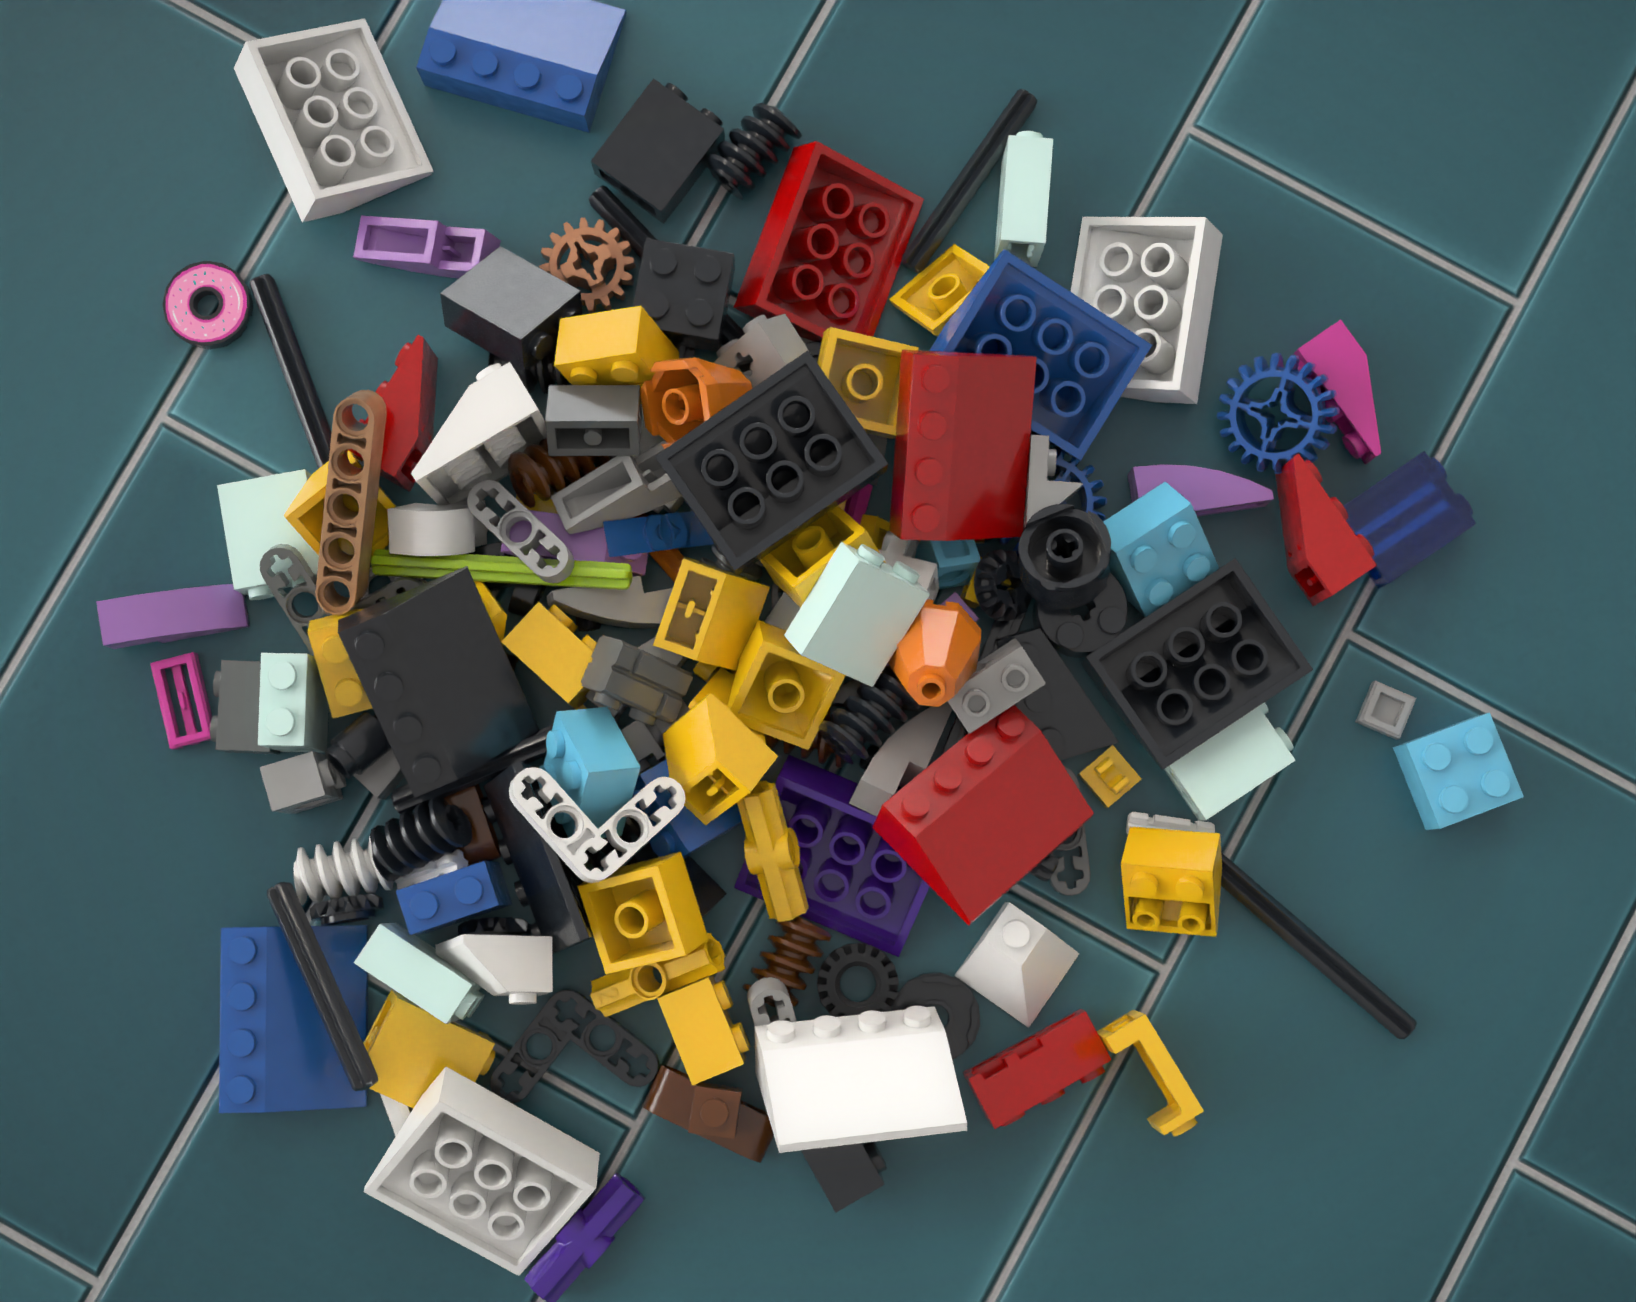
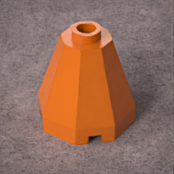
M695 357L655 362L650 372H655L652 379L646 380L640 389L645 428L652 436L660 435L666 442L661 445L666 449L750 391L752 384L740 370Z
M927 599L907 633L897 644V649L888 661V664L906 691L919 705L939 707L952 699L971 675L976 672L981 644V628L959 603L946 601L945 605L933 604L934 600Z

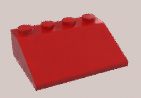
M818 141L794 147L733 308L753 318L765 315L769 319L786 314L799 336L813 342H822L824 331L830 327L873 337L924 198Z
M922 350L901 351L889 527L891 533L903 540L932 541L1021 537L1024 524L1036 356Z
M1013 705L978 729L965 735L883 803L872 828L969 926L1092 818L1094 813L1042 731Z

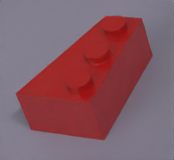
M1079 1009L962 1073L988 1122L996 1129L1017 1121L1026 1114L1025 1111L1039 1103L1045 1105L1066 1093L1064 1088L1077 1080H1080L1081 1084L1100 1076L1105 1072L1103 1065L1112 1059L1087 1012Z

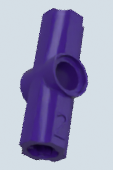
M616 1172L585 1209L581 1207L554 1238L556 1242L529 1270L524 1280L540 1298L548 1302H556L585 1268L589 1269L615 1239L613 1235L640 1207L645 1197L627 1178Z

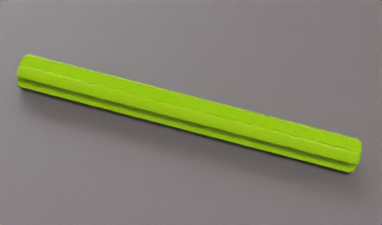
M377 549L373 556H371L372 572L379 576L437 579L468 566L474 581L617 590L629 589L633 578L632 567L628 563L574 560V568L565 580L558 583H548L540 579L518 557L474 554L413 556L390 554L389 550ZM544 559L546 566L550 565L553 568L557 567L560 563L558 559Z

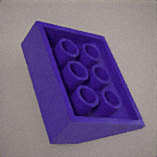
M788 755L775 784L787 828L791 827L795 831L800 848V864L798 868L809 907L806 913L799 916L899 957L930 886L872 828L877 817L849 804L858 783ZM745 859L734 888L764 900L758 876L750 873Z

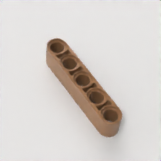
M359 390L345 398L336 406L333 414L315 590L319 606L325 612L332 615H342L348 612L363 598L368 588L387 416L386 404L383 398L371 390ZM353 404H358L367 411L369 417L368 424L360 423L354 418L352 414ZM348 449H353L361 454L364 460L363 468L355 467L350 463L347 454ZM343 494L352 495L357 500L359 512L351 511L345 506ZM339 538L347 539L352 543L354 555H349L341 550L338 542ZM334 581H339L346 585L350 592V597L339 595L334 588Z

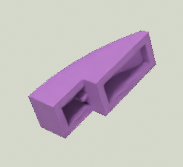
M361 215L353 258L363 262L411 272L459 279L499 248L501 240L486 229L446 227L441 222L433 220Z
M1164 464L1133 467L1127 474L1132 503L1160 484L1167 482L1192 504L1197 517L1265 507L1274 499L1273 491L1262 485L1223 471L1202 467Z
M233 584L184 588L96 601L103 646L111 649L156 641L166 643L250 627L245 595L234 590Z

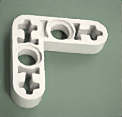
M531 767L522 770L514 777L509 787V796L513 805L575 875L589 883L600 882L612 875L678 815L685 803V793L680 783L669 777H659L647 784L604 824L597 828L551 775L543 769ZM523 779L528 783H533L535 780L541 783L542 788L538 794L546 804L553 797L559 802L551 807L542 819L536 814L537 811L544 807L535 797L526 800L521 794L525 789V785L522 782ZM656 789L661 793L667 789L672 795L668 800L672 808L669 809L663 806L648 818L647 814L642 810L647 808L657 798L653 790ZM637 802H639L642 810L635 807ZM556 813H567L574 819L576 829L570 838H560L553 833L550 823ZM630 817L639 823L641 834L636 842H625L617 834L616 827L621 818ZM650 819L656 822V825L654 827L652 826ZM605 833L609 843L615 849L622 852V856L619 858L614 849L602 859L603 871L597 867L589 871L584 865L589 859L585 851L588 850L593 854L602 849L608 843V841L601 838V835Z

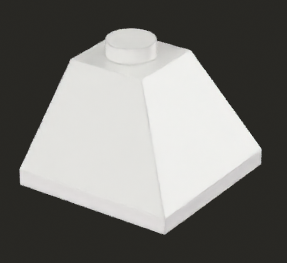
M1005 902L954 976L1029 1028L1079 953L1010 902Z
M463 934L436 944V954L491 995L509 996V1004H536L537 996L553 992L552 936Z

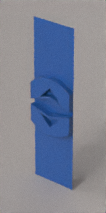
M692 511L603 522L609 557L714 544Z

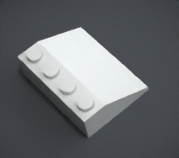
M365 18L245 42L234 70L302 223L346 212L428 177L433 173L432 166Z
M1082 217L1071 293L1152 344V347L1121 397L1162 403L1197 404L1223 237V234L1206 217Z
M510 362L503 366L500 363L490 365L477 374V381L469 385L411 474L415 481L438 505L465 501L470 490L477 483L484 480L497 482L509 475L508 459L511 454L519 451L524 452L525 448L532 444L539 445L540 441L547 437L545 420Z
M911 1006L905 1010L887 1012L871 1010L865 1011L860 1015L841 1017L825 1015L814 1020L795 1022L779 1020L768 1025L754 1026L755 1073L779 1153L967 1131V1120L946 1032L935 1006Z
M446 1066L420 1097L365 1185L364 1193L520 1276L596 1189L600 1153Z

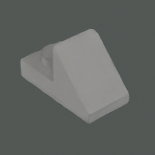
M1030 436L1023 531L1026 523L1036 512L1051 505L1064 504L1083 485V483L1047 481V476H1054L1056 470V449H1049V436Z

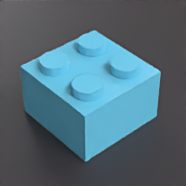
M1167 482L1160 484L1103 521L1111 538L1110 572L1122 586L1126 599L1144 617H1147L1219 569L1192 504Z
M608 707L556 711L552 731H549L546 737L547 752L544 764L539 768L550 774L591 822L599 828L632 798L640 765ZM538 781L539 787H540V789H541V788H542V785H541V783ZM554 797L550 801L552 806L559 803ZM556 813L554 815L556 822L562 824L568 838H570L576 829L574 819L567 813ZM627 817L621 818L617 823L616 829L619 836H622ZM603 833L601 838H606V834Z
M1490 712L1474 716L1393 747L1425 830L1441 829L1524 797Z

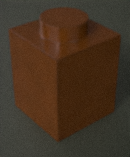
M705 1082L696 1084L688 1133L735 1139L743 1088Z

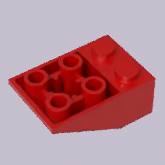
M419 334L412 344L407 342L400 350L395 361V366L398 368L390 381H383L375 391L383 398L387 411L380 475L408 492L411 491L416 483L411 473L432 443L434 434L438 357L424 337ZM369 417L366 420L360 419L358 422L368 424ZM348 449L364 465L361 454L353 449Z
M1299 453L1292 457L1282 467V473L1275 474L1287 568L1312 606H1315L1377 566V564L1372 559L1375 553L1368 540L1361 534L1356 535L1346 520L1349 517L1342 503L1336 497L1330 498L1320 483L1323 480L1316 466L1310 460L1304 461Z

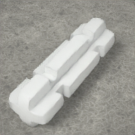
M1140 812L1129 813L1126 823L1127 834L1130 827L1215 833V825L1211 822L1195 821V823H1191L1190 819L1153 815V818H1151L1147 813Z
M457 849L451 854H444L435 862H429L420 869H414L406 876H400L394 882L397 883L399 890L467 867L468 861L464 859L463 852Z

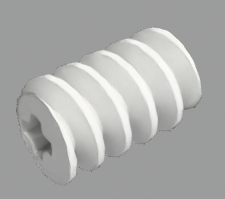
M370 836L367 849L363 850L358 839L353 838L351 840L350 852L347 853L344 852L340 842L336 841L333 844L332 855L330 856L326 855L321 844L316 845L314 858L309 859L303 847L298 848L293 869L295 890L301 905H304L308 895L313 902L322 901L325 891L331 899L340 898L343 887L349 896L358 895L361 884L367 893H375L378 889L379 881L385 890H392L393 881L384 879L375 867L372 858Z

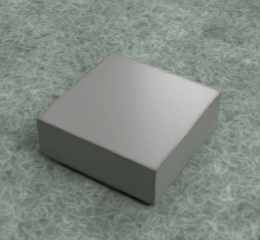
M1373 681L1355 722L1395 740L1400 739L1416 698L1378 681Z

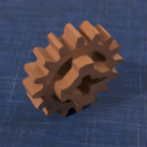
M586 218L580 219L578 229H573L568 222L564 223L565 235L560 237L553 232L549 235L554 247L553 249L542 248L541 254L549 263L539 265V268L575 288L581 287L590 290L592 293H581L582 305L587 307L589 314L595 313L596 305L602 304L607 311L612 310L610 298L614 296L623 301L626 297L621 288L622 284L629 286L634 283L633 276L626 272V270L636 268L634 258L625 256L631 251L630 243L628 241L618 243L621 237L619 229L615 227L606 233L604 220L601 219L597 221L594 228L588 226ZM591 240L600 242L602 244L599 246H595L592 244L585 243L584 241ZM569 248L570 253L567 262L561 264V269H559L560 260ZM580 253L583 254L585 260H588L593 265L596 280H593L590 273H587L582 268ZM617 264L614 277L606 285L605 279L608 271L614 269V265Z

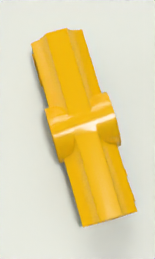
M767 780L759 781L749 794L737 802L746 833L744 840L746 864L750 873L758 876L769 919H776L778 922L789 921L806 913L809 907L798 868L800 864L799 843L793 828H787L776 784L769 783Z
M707 933L709 940L686 956L609 973L592 980L590 996L595 1009L601 1011L605 1017H608L646 1001L657 999L671 991L725 970V954L720 941H717L711 933ZM653 967L657 968L661 973L662 984L655 979Z

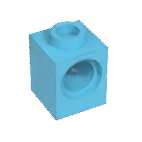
M974 539L954 541L920 540L915 554L916 559L937 564L939 589L968 585L973 572L981 560Z

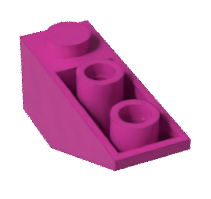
M1340 319L1298 348L1293 355L1299 356V371L1308 362H1313L1316 365L1315 370L1310 376L1312 380L1322 374L1328 376V381L1319 388L1322 393L1328 390L1336 391L1337 396L1326 400L1325 404L1326 408L1338 407L1340 413L1333 417H1326V420L1330 423H1336L1344 434L1342 440L1348 452L1356 459L1361 458L1366 465L1381 454L1366 353Z

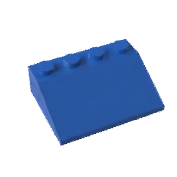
M443 0L429 26L416 69L424 85L427 87L589 133L627 12L625 9L593 0Z
M1003 249L945 324L929 351L1036 356L1031 432L1035 435L1049 436V444L1081 461L1149 352L1152 344Z
M368 925L311 926L364 1043L368 1035V972L354 964V962L368 942ZM281 927L221 928L219 1113H263L367 1107L368 1089L363 1091H354Z

